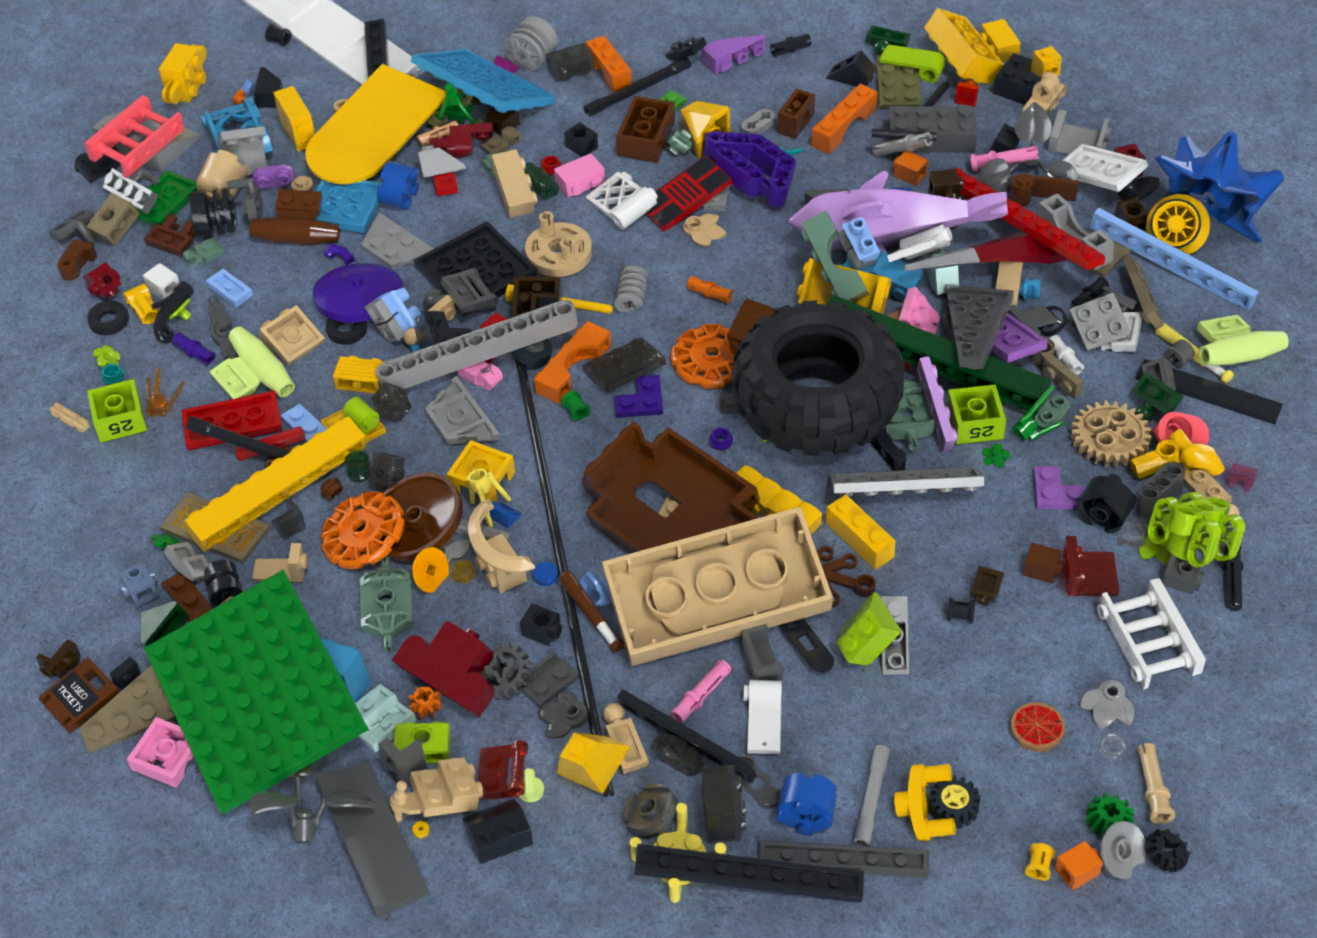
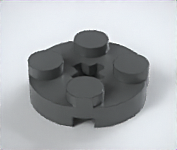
M652 783L643 787L644 792L638 797L634 794L628 800L624 809L623 816L628 827L640 836L666 832L670 827V821L675 815L676 806L679 802L678 798L666 785Z

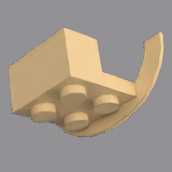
M486 499L473 510L468 522V533L470 542L477 554L474 560L478 569L486 571L487 574L485 576L491 588L496 587L501 594L526 582V572L535 569L529 557L517 556L502 533L488 540L484 538L481 523L485 515L494 509L491 501Z

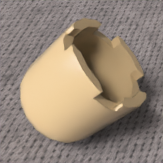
M218 150L217 153L211 151L196 181L197 191L205 190L210 200V198L212 199L213 189H217L220 198H222L221 190L223 187H228L227 181L246 179L249 172L246 165L242 166L237 161L239 157L228 151ZM240 188L229 190L233 199Z

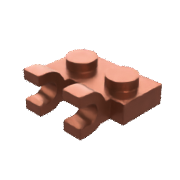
M169 214L162 225L155 224L144 237L145 243L182 257L183 253L194 243L193 238L196 236V232L193 230L194 224L192 221L187 220L183 228L178 232L177 230L181 227L175 223L178 218L175 215Z

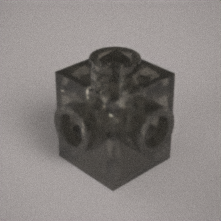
M386 382L382 384L371 398L379 417L385 421H401L412 407L407 398L408 395L402 387Z
M385 452L373 453V459L369 463L367 470L369 475L368 482L376 484L378 489L387 490L390 486L404 478L405 470L403 465L405 457Z

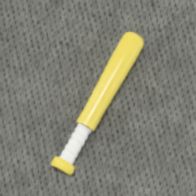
M1166 323L1159 329H1155V333L1172 346L1181 339L1189 342L1195 351V356L1192 360L1218 375L1222 383L1226 384L1234 377L1232 371H1226L1219 365L1202 364L1199 359V348Z

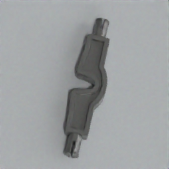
M213 295L215 301L213 302L212 296L208 298L210 303L208 310L212 320L210 326L212 339L221 347L225 360L237 358L239 356L228 338L230 332L222 333L233 328L232 322L226 313L224 304H219L218 297Z

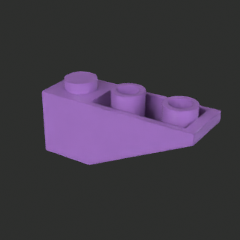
M758 35L716 40L701 49L702 62L714 74L722 71L725 72L732 67V58L739 64H743L748 58L747 53H753L755 56L762 55L765 52V36Z

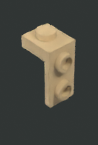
M291 543L289 559H256L252 576L253 581L262 582L279 571L284 570L290 582H303L305 569L308 568V554L304 553L301 543Z

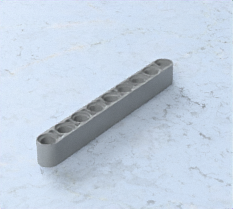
M562 300L384 362L376 369V375L381 388L386 393H394L571 331L578 326L574 303L570 300Z

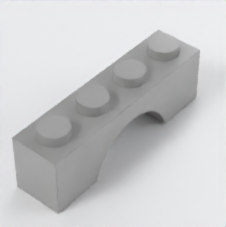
M1058 193L1039 203V217L1049 221L1059 229H1063L1069 235L1078 238L1084 244L1095 248L1096 251L1105 255V263L1092 268L1094 271L1113 262L1114 241L1100 229L1091 234L1086 232L1077 222L1072 206Z

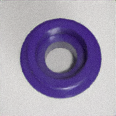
M716 428L709 436V443L714 449L725 450L732 446L733 436L726 428Z

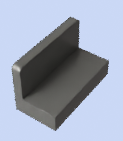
M388 738L378 744L385 772L396 783L404 781L406 784H409L410 772L427 770L422 743L418 739L402 751H399Z

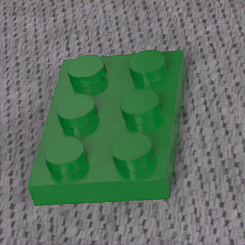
M166 170L159 176L160 182L157 185L151 184L148 187L149 190L159 195L149 214L136 208L140 212L136 219L153 226L155 224L162 225L169 214L176 215L190 201V192L197 191L195 181Z

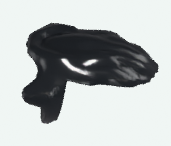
M1147 176L1131 181L1119 191V196L1122 198L1121 201L1138 197L1140 200L1150 195L1158 187L1159 178Z

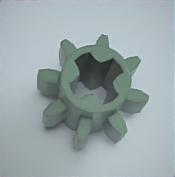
M676 129L673 130L666 140L669 144L667 149L675 155H678L679 152L684 155L692 145V141L689 140L691 135L683 129L680 132Z

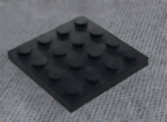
M488 221L414 259L415 267L442 294L447 295L449 294L441 285L442 277L473 268L478 271L482 282L496 297L506 293L508 284L514 285V276H538L537 268ZM471 283V285L474 287V289L477 291V293H478L479 296L481 297L482 295H481V294L479 293V291L476 289V287L474 286V284ZM455 304V308L462 314L460 309Z

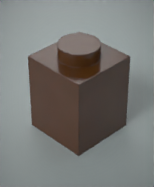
M1031 543L1025 561L1023 576L1053 583L1055 575L1061 576L1064 562L1060 561L1061 550Z

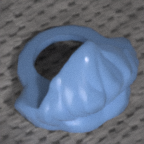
M591 572L585 573L580 578L579 583L596 607L607 606L612 602L605 580H597Z

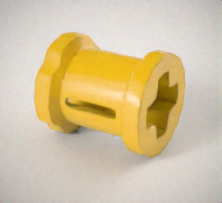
M1034 843L1030 846L1031 859L1025 868V874L1031 878L1047 881L1050 879L1051 872L1049 866L1050 861L1055 856V850L1047 844Z

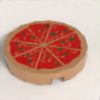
M1031 702L1022 705L1014 712L1011 718L1010 727L1013 738L1018 741L1020 746L1033 752H1046L1055 746L1057 747L1065 734V721L1061 714L1052 706L1044 703Z

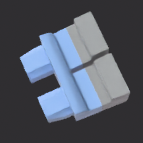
M863 217L842 224L843 230L838 231V238L845 252H847L853 268L861 270L876 264L880 250Z
M405 288L384 293L364 307L374 323H380L377 325V328L389 343L400 340L407 329L415 327V321L421 315L417 307L410 306L407 309L403 302L409 298Z

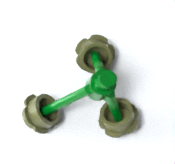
M451 83L445 85L446 97L440 111H435L428 118L431 128L446 125L448 118L444 112L447 105H457L470 121V124L486 123L481 118L474 120L465 108L471 103L473 96L464 94V90L454 88Z

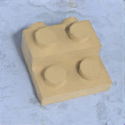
M297 305L291 309H284L273 321L268 320L263 323L259 331V338L272 353L276 352L287 366H290L325 342V337Z
M464 757L438 760L437 769L410 772L409 780L424 817L475 811L478 809L479 798L483 796L481 782L474 781L473 764H467Z

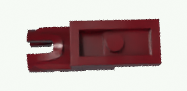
M492 123L449 126L450 137L443 135L429 138V145H433L434 149L440 148L454 158L467 157L474 153L473 137H476L477 140L489 139V136H494Z

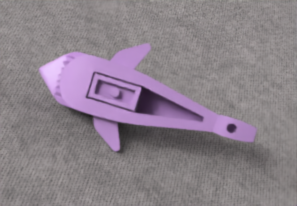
M882 171L863 184L859 190L825 193L813 198L793 215L788 222L801 233L804 230L802 222L826 210L837 231L843 230L842 224L863 217L879 250L887 253L886 247L899 245L901 239L939 225L951 228L966 222L990 221L1008 215L1006 192L990 193L965 201L925 193L884 189L888 179V172ZM837 237L832 244L831 250L845 251Z

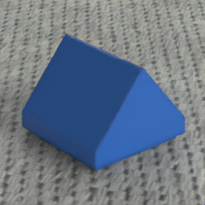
M491 502L494 506V509L489 511L491 519L507 529L521 516V513L505 503Z

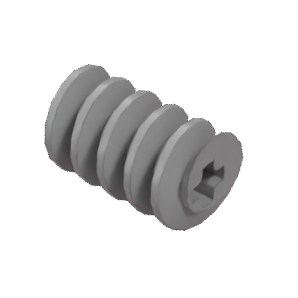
M634 265L621 267L614 303L615 308L619 312L633 313L635 310L643 307L648 273L645 269Z

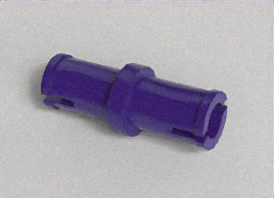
M177 332L173 336L172 340L175 341H171L172 345L185 351L186 355L190 358L195 357L207 366L215 360L213 357H216V354L204 348L199 341L191 340L181 332Z

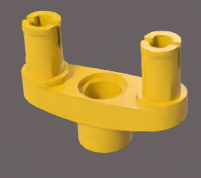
M925 764L912 765L908 791L895 792L896 814L898 817H911L918 841L931 840V837L956 835V826L953 818L929 820L927 810L926 786L928 783L952 781L950 764L926 766Z

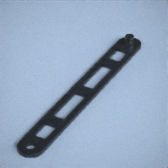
M804 618L796 620L798 625L789 627L786 623L778 625L811 669L817 672H828L833 668V656ZM807 635L816 648L807 651L798 638Z

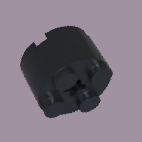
M1115 474L1097 476L1090 480L1077 501L1078 507L1076 511L1085 524L1092 526L1095 523L1104 527V532L1115 533L1125 523L1135 506L1137 497L1122 483L1119 476Z

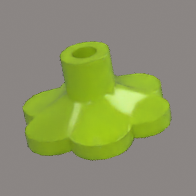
M190 299L185 300L169 319L181 316L186 321L192 315L186 309Z

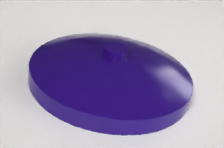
M359 263L342 266L326 273L316 282L313 288L314 305L322 315L335 321L349 323L371 321L372 318L364 307L384 293L403 288V282L395 271L382 265Z

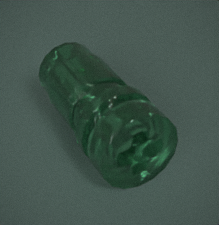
M532 162L526 163L524 172L529 174L534 191L543 200L555 197L559 191V185L541 166L538 167Z

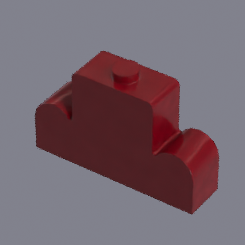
M446 621L430 644L420 636H411L403 642L391 660L406 672L425 684L430 685L431 688L439 691L442 695L479 718L494 696L495 689L493 684L481 675L484 667L487 666L493 657L494 652L479 640V634L468 627L464 631L453 623Z

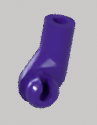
M334 243L326 245L327 248L324 249V254L330 259L338 255L346 265L355 262V257L346 247Z

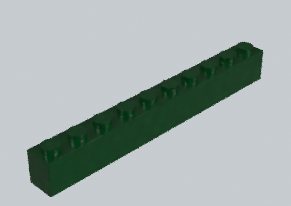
M833 294L826 303L827 305H830L832 301L844 303L849 310L855 311L860 308L871 314L872 319L876 323H882L894 338L897 348H899L902 354L903 362L918 367L919 359L929 356L931 364L936 366L938 376L966 387L996 385L1001 401L1029 411L1050 387V379L991 356L988 357L984 369L971 370L959 367L956 346L953 341ZM1041 404V405L1039 406V408L1034 412V414H1036V415L1038 414V412H1039V410H1040L1042 404Z

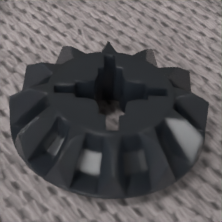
M1169 828L1164 831L1157 829L1145 841V852L1148 859L1155 867L1165 872H1178L1187 865L1191 854L1187 850L1188 842H1183L1180 839V833L1173 834ZM1165 845L1167 847H1175L1172 853L1161 851Z

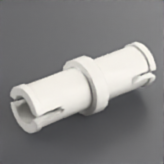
M1054 335L1049 339L1055 343L1054 353L1056 358L1076 375H1079L1082 372L1079 367L1083 370L1084 365L1075 357L1074 350L1071 347H1067L1060 336Z

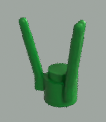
M1053 385L1012 426L1014 434L1021 437V440L1026 441L1030 438L1031 441H1034L1039 436L1064 424L1063 421H1059L1036 432L1038 425L1032 419L1036 415L1034 412L1042 403H1045V399L1054 390L1055 387Z

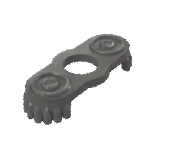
M740 754L739 758L753 766L757 775L756 778H761L765 782L763 789L754 790L748 782L738 777L744 784L746 792L752 795L763 808H775L779 804L781 790H775L771 785L769 777L756 766L754 757Z

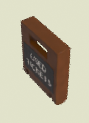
M87 657L42 693L39 701L70 734L86 723L120 691L94 662ZM96 675L104 683L98 690L89 682Z

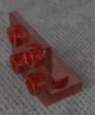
M1066 536L1062 556L1067 596H1101L1105 592L1109 596H1118L1119 584L1114 552H1082V547L1077 546L1076 536Z

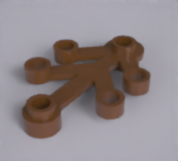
M823 546L817 551L819 560L828 562L823 564L822 568L831 594L837 599L832 603V607L839 605L840 596L837 592H834L829 581L855 589L856 593L863 597L871 596L875 592L876 581L871 575L862 574L855 579L835 572L843 568L854 569L858 561L854 554H846L843 558L831 561L834 556V551L831 547ZM823 552H829L830 555H829V556H824V555H822V553H823ZM851 559L854 563L849 564L846 560Z

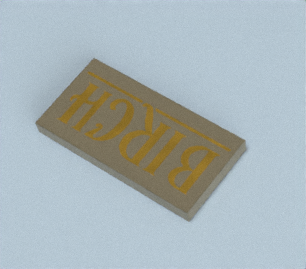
M188 492L160 526L161 531L198 546L187 532L184 520L193 511L206 507L210 501ZM255 519L210 548L209 551L244 564L270 531V524Z

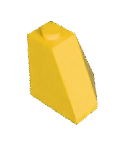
M695 101L681 110V126L683 130L691 135L689 140L692 141V149L699 159L704 156L703 150L708 132H730V108L728 106Z
M573 733L559 757L557 774L603 794L630 747L607 736Z

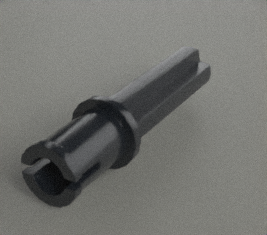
M1225 544L1224 550H1225V556H1227V554H1228V547H1227V545ZM1241 545L1237 555L1223 563V569L1226 571V606L1230 611L1242 609L1241 571L1244 568V564L1241 561Z

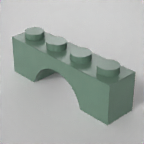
M825 210L802 222L804 230L801 233L807 243H812L814 250L811 253L817 263H822L824 270L821 273L827 283L831 282L834 287L831 293L853 303L869 295L857 270H842L832 262L831 247L839 233L828 212Z

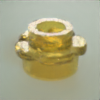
M460 560L454 564L452 573L454 581L466 584L476 577V569H474L470 561Z

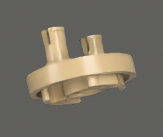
M549 211L544 212L545 219L543 213H540L541 227L533 231L525 243L526 259L537 268L538 273L545 276L564 277L582 270L592 257V244L588 233L574 224L553 223V214Z

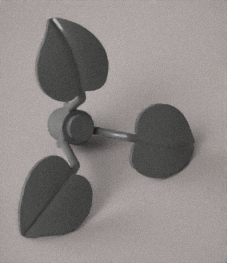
M1033 102L1016 119L1015 133L1022 141L1031 140L1028 147L1034 146L1035 141L1045 142L1051 134L1052 125L1050 118L1043 107L1036 102ZM993 159L984 165L977 176L978 181L990 186L993 190L1006 193L1010 191L1011 181L1014 177L1010 172L1014 171L1021 163L1028 166L1037 164L1046 173L1043 177L1078 181L1076 169L1069 162L1057 161L1048 170L1039 159L1017 162L1009 169L1004 159Z
M311 764L289 776L295 778L296 797L284 795L277 791H263L254 793L249 800L252 816L267 810L288 808L291 817L292 839L297 841L314 839L315 825L320 824V817L325 806L366 807L376 810V805L363 793L340 791L330 793L329 798H323L316 815L312 814L311 809L302 808L300 776H311L314 774L315 769Z

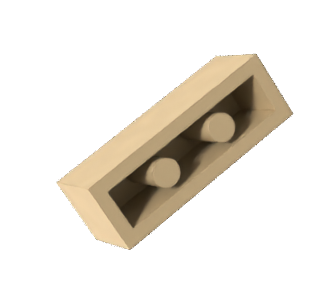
M517 149L492 155V168L509 218L535 212V204H538L535 191L531 192L530 190L532 184L529 174L524 172L526 169L524 158L519 157Z

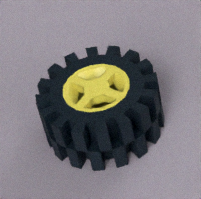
M952 775V781L935 782V786L931 788L929 798L930 813L933 812L932 817L934 820L953 818L955 824H957V829L962 828L964 823L966 826L970 825L971 820L974 821L977 818L981 800L980 795H978V788H973L974 783L969 781L966 784V778L962 776L960 781L956 780V775Z

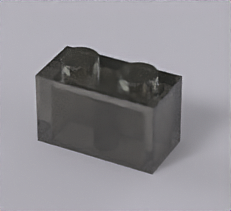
M584 43L546 54L547 69L556 83L568 81L573 77L587 75L594 71L593 56Z

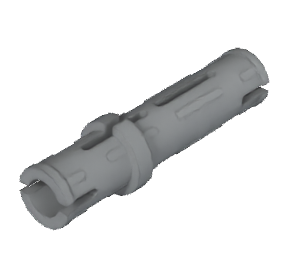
M929 132L919 135L908 134L905 138L875 143L872 148L878 149L872 150L876 157L905 150L912 152L920 147L931 146L932 141L927 142V140H932V136Z

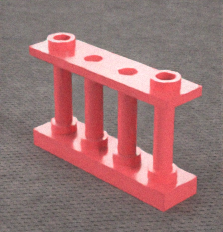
M142 95L84 144L90 160L96 162L103 155H106L120 162L123 175L128 178L175 137L181 134L185 128L181 113L177 112L170 119H167L153 112L150 99ZM146 119H150L162 126L153 131L141 124ZM132 131H136L147 138L143 142L138 143L126 136ZM121 143L133 150L125 156L112 148L116 144Z

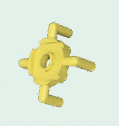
M684 803L677 804L676 832L660 834L653 846L706 852L701 838L698 835L687 833V805ZM638 837L630 840L631 858L633 861H636L637 845L641 844V840ZM717 843L715 845V853L726 855V845ZM661 878L662 881L669 885V899L673 903H677L680 900L682 885L691 883L678 880L677 878Z

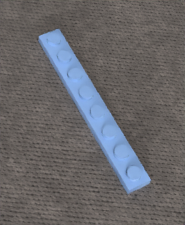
M1100 208L1094 212L1090 229L1094 231L1100 229L1113 241L1250 311L1254 306L1259 291Z

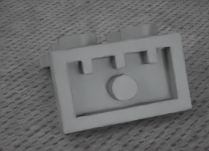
M264 126L224 131L218 135L220 150L228 151L239 157L237 161L242 166L246 165L248 168L247 176L252 175L253 171L257 168L268 167L262 141L265 135Z
M1114 292L1069 309V321L1071 324L1076 325L1087 351L1128 337L1131 334Z

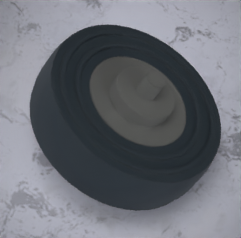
M548 339L511 351V354L518 362L524 365L542 366L551 357L552 344Z

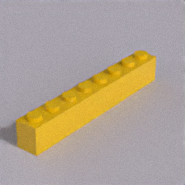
M349 416L335 421L324 432L316 433L308 442L294 447L283 458H277L264 470L253 473L250 479L242 484L234 485L228 493L212 499L206 507L193 511L184 520L187 532L201 550L206 552L366 448V436Z

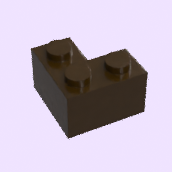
M514 276L512 318L562 301L563 286L561 278L551 276Z

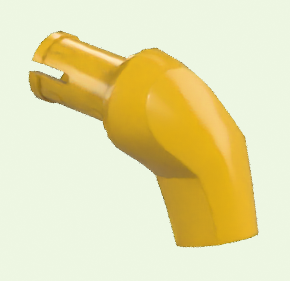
M1182 429L1175 431L1169 437L1170 440L1178 443L1179 451L1181 452L1180 459L1186 465L1204 469L1213 477L1220 475L1225 470L1224 464L1214 448L1203 444H1193Z

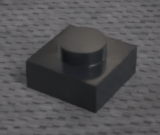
M131 657L127 658L110 672L114 685L120 691L141 674L137 662Z

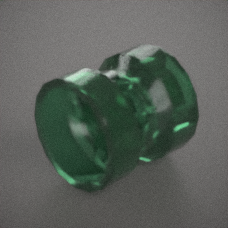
M357 450L350 452L346 456L345 464L350 480L357 483L367 481L372 475L368 454Z

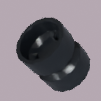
M218 560L205 568L204 577L210 601L215 607L219 606L228 597H235L243 592L236 565L232 561Z

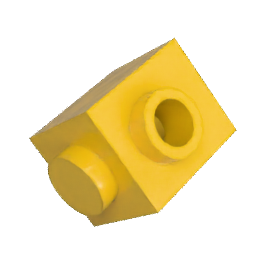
M1052 46L1034 51L1031 70L1039 77H1042L1046 72L1060 76L1062 57Z

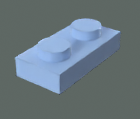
M225 269L220 270L206 280L207 286L236 308L253 296L252 289Z
M300 403L280 415L281 420L289 428L292 429L298 426L303 428L305 432V439L303 441L305 443L316 433H322L327 429Z

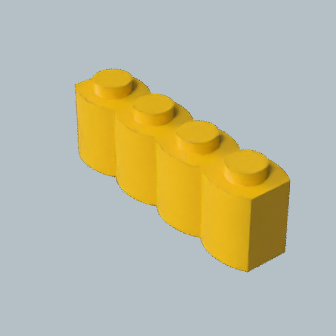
M744 465L736 472L757 487L760 500L750 510L754 515L765 517L801 507L811 535L822 525V513L816 507L802 501L792 492L782 489L776 482L763 477L752 467Z

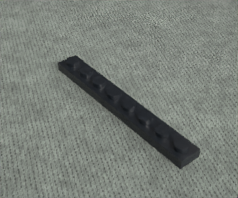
M644 844L637 845L634 875L664 879L677 878L681 881L859 903L863 899V871Z

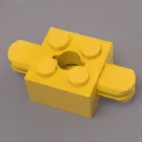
M174 44L159 67L164 86L162 90V100L164 103H172L174 105H177L179 101L190 103L192 98L197 96L200 85L204 84L207 78L203 68V63L207 58L205 46Z

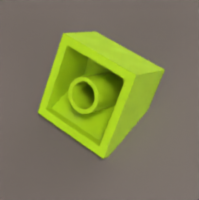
M874 592L843 624L836 643L848 663L867 666L902 631L879 594Z

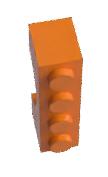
M859 84L812 128L811 146L829 155L842 143L847 128L856 118L865 121L876 110L877 91Z
M589 321L581 328H578L569 342H566L558 354L549 360L547 366L536 374L534 378L536 394L559 404L562 397L572 390L571 375L568 373V369L581 360H599L611 347V332Z

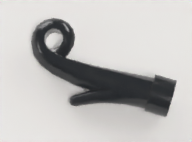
M179 282L169 296L151 305L152 308L162 307L153 324L154 335L161 343H170L174 336L173 330L163 324L194 293L192 286L187 282Z

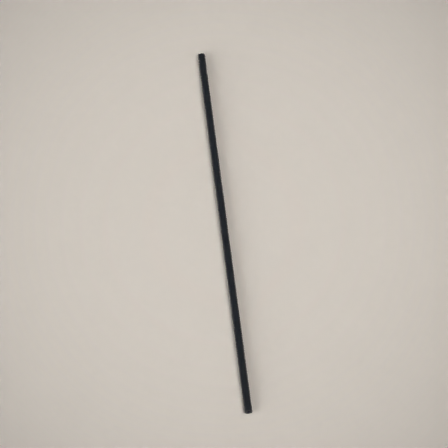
M516 360L560 576L562 572L568 571L527 368L526 365ZM561 585L584 702L588 709L590 731L592 735L602 736L575 601ZM612 780L603 793L604 797H608V794L614 796Z

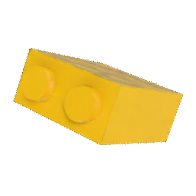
M294 86L273 92L282 127L297 152L306 150L310 139L315 135L310 112Z

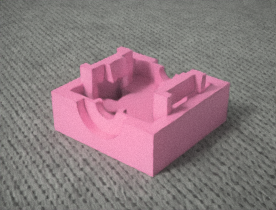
M156 717L127 758V762L131 770L177 788L185 777L184 771L188 761H191L194 755L181 727ZM156 759H158L161 762H164L162 764V767L158 766V764L157 766L152 764H154Z

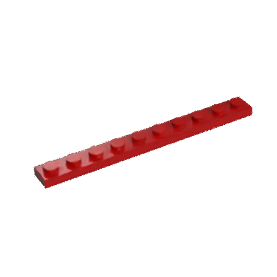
M952 168L956 169L959 178L962 177L963 191H960V194L966 198L971 199L985 194L999 193L990 186L978 181L975 177L966 174L961 169ZM1007 198L1008 215L1001 217L1004 221L1085 270H1090L1105 263V255L1096 251L1095 248L1084 244L1078 238H1074L1066 233L1063 229H1059L1049 221L1034 214V212L1020 206L1019 203Z

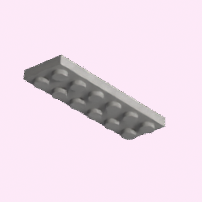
M977 467L830 474V485L833 492L838 493V496L841 497L845 494L848 497L853 496L855 492H863V495L868 496L877 495L878 491H888V494H902L903 490H913L914 493H926L928 489L950 492L953 491V488L962 487V490L973 491L977 490L979 486H984V476Z

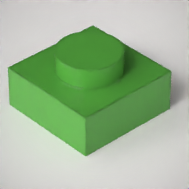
M672 90L659 99L675 102V112L687 103L685 97Z

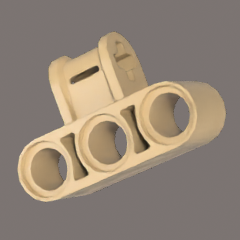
M1044 73L1041 81L1035 84L1032 97L1024 106L1023 111L1033 102H1036L1050 116L1052 108L1055 109L1059 104V99L1065 96L1067 86L1059 83V78L1054 73Z

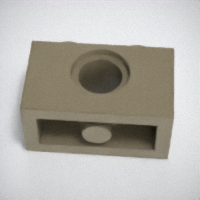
M111 193L86 227L96 238L115 246L131 227L140 212L130 201Z

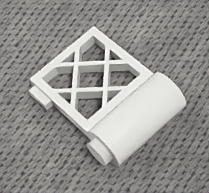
M625 171L623 173H615L586 196V199L593 206L611 218L621 230L626 229L657 204L656 199L658 198L652 188H641L632 181V176ZM619 180L622 182L621 186L612 187ZM634 190L631 195L624 196L626 191ZM620 192L619 197L610 198L612 193ZM605 195V199L596 200L598 196ZM618 203L613 209H608L609 204Z
M939 225L900 240V249L887 256L888 260L892 262L903 257L906 260H911L948 247L953 239L952 233L948 227Z

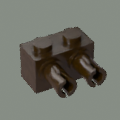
M956 169L930 171L928 194L961 200L960 191H963L962 177L959 178Z

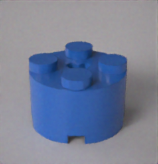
M388 161L380 176L383 181L382 186L378 185L377 200L383 204L408 210L412 204V198L410 197L412 195L416 196L419 191L420 184L416 182L419 169L398 162Z
M794 773L784 779L781 790L777 820L791 828H796L798 834L812 836L814 832L830 828L833 823L837 801V788L835 784L817 774H813V778L804 777V773Z

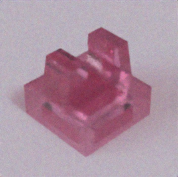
M1233 463L1229 474V487L1234 488L1237 481H1243L1245 484L1244 491L1249 492L1256 479L1258 469Z

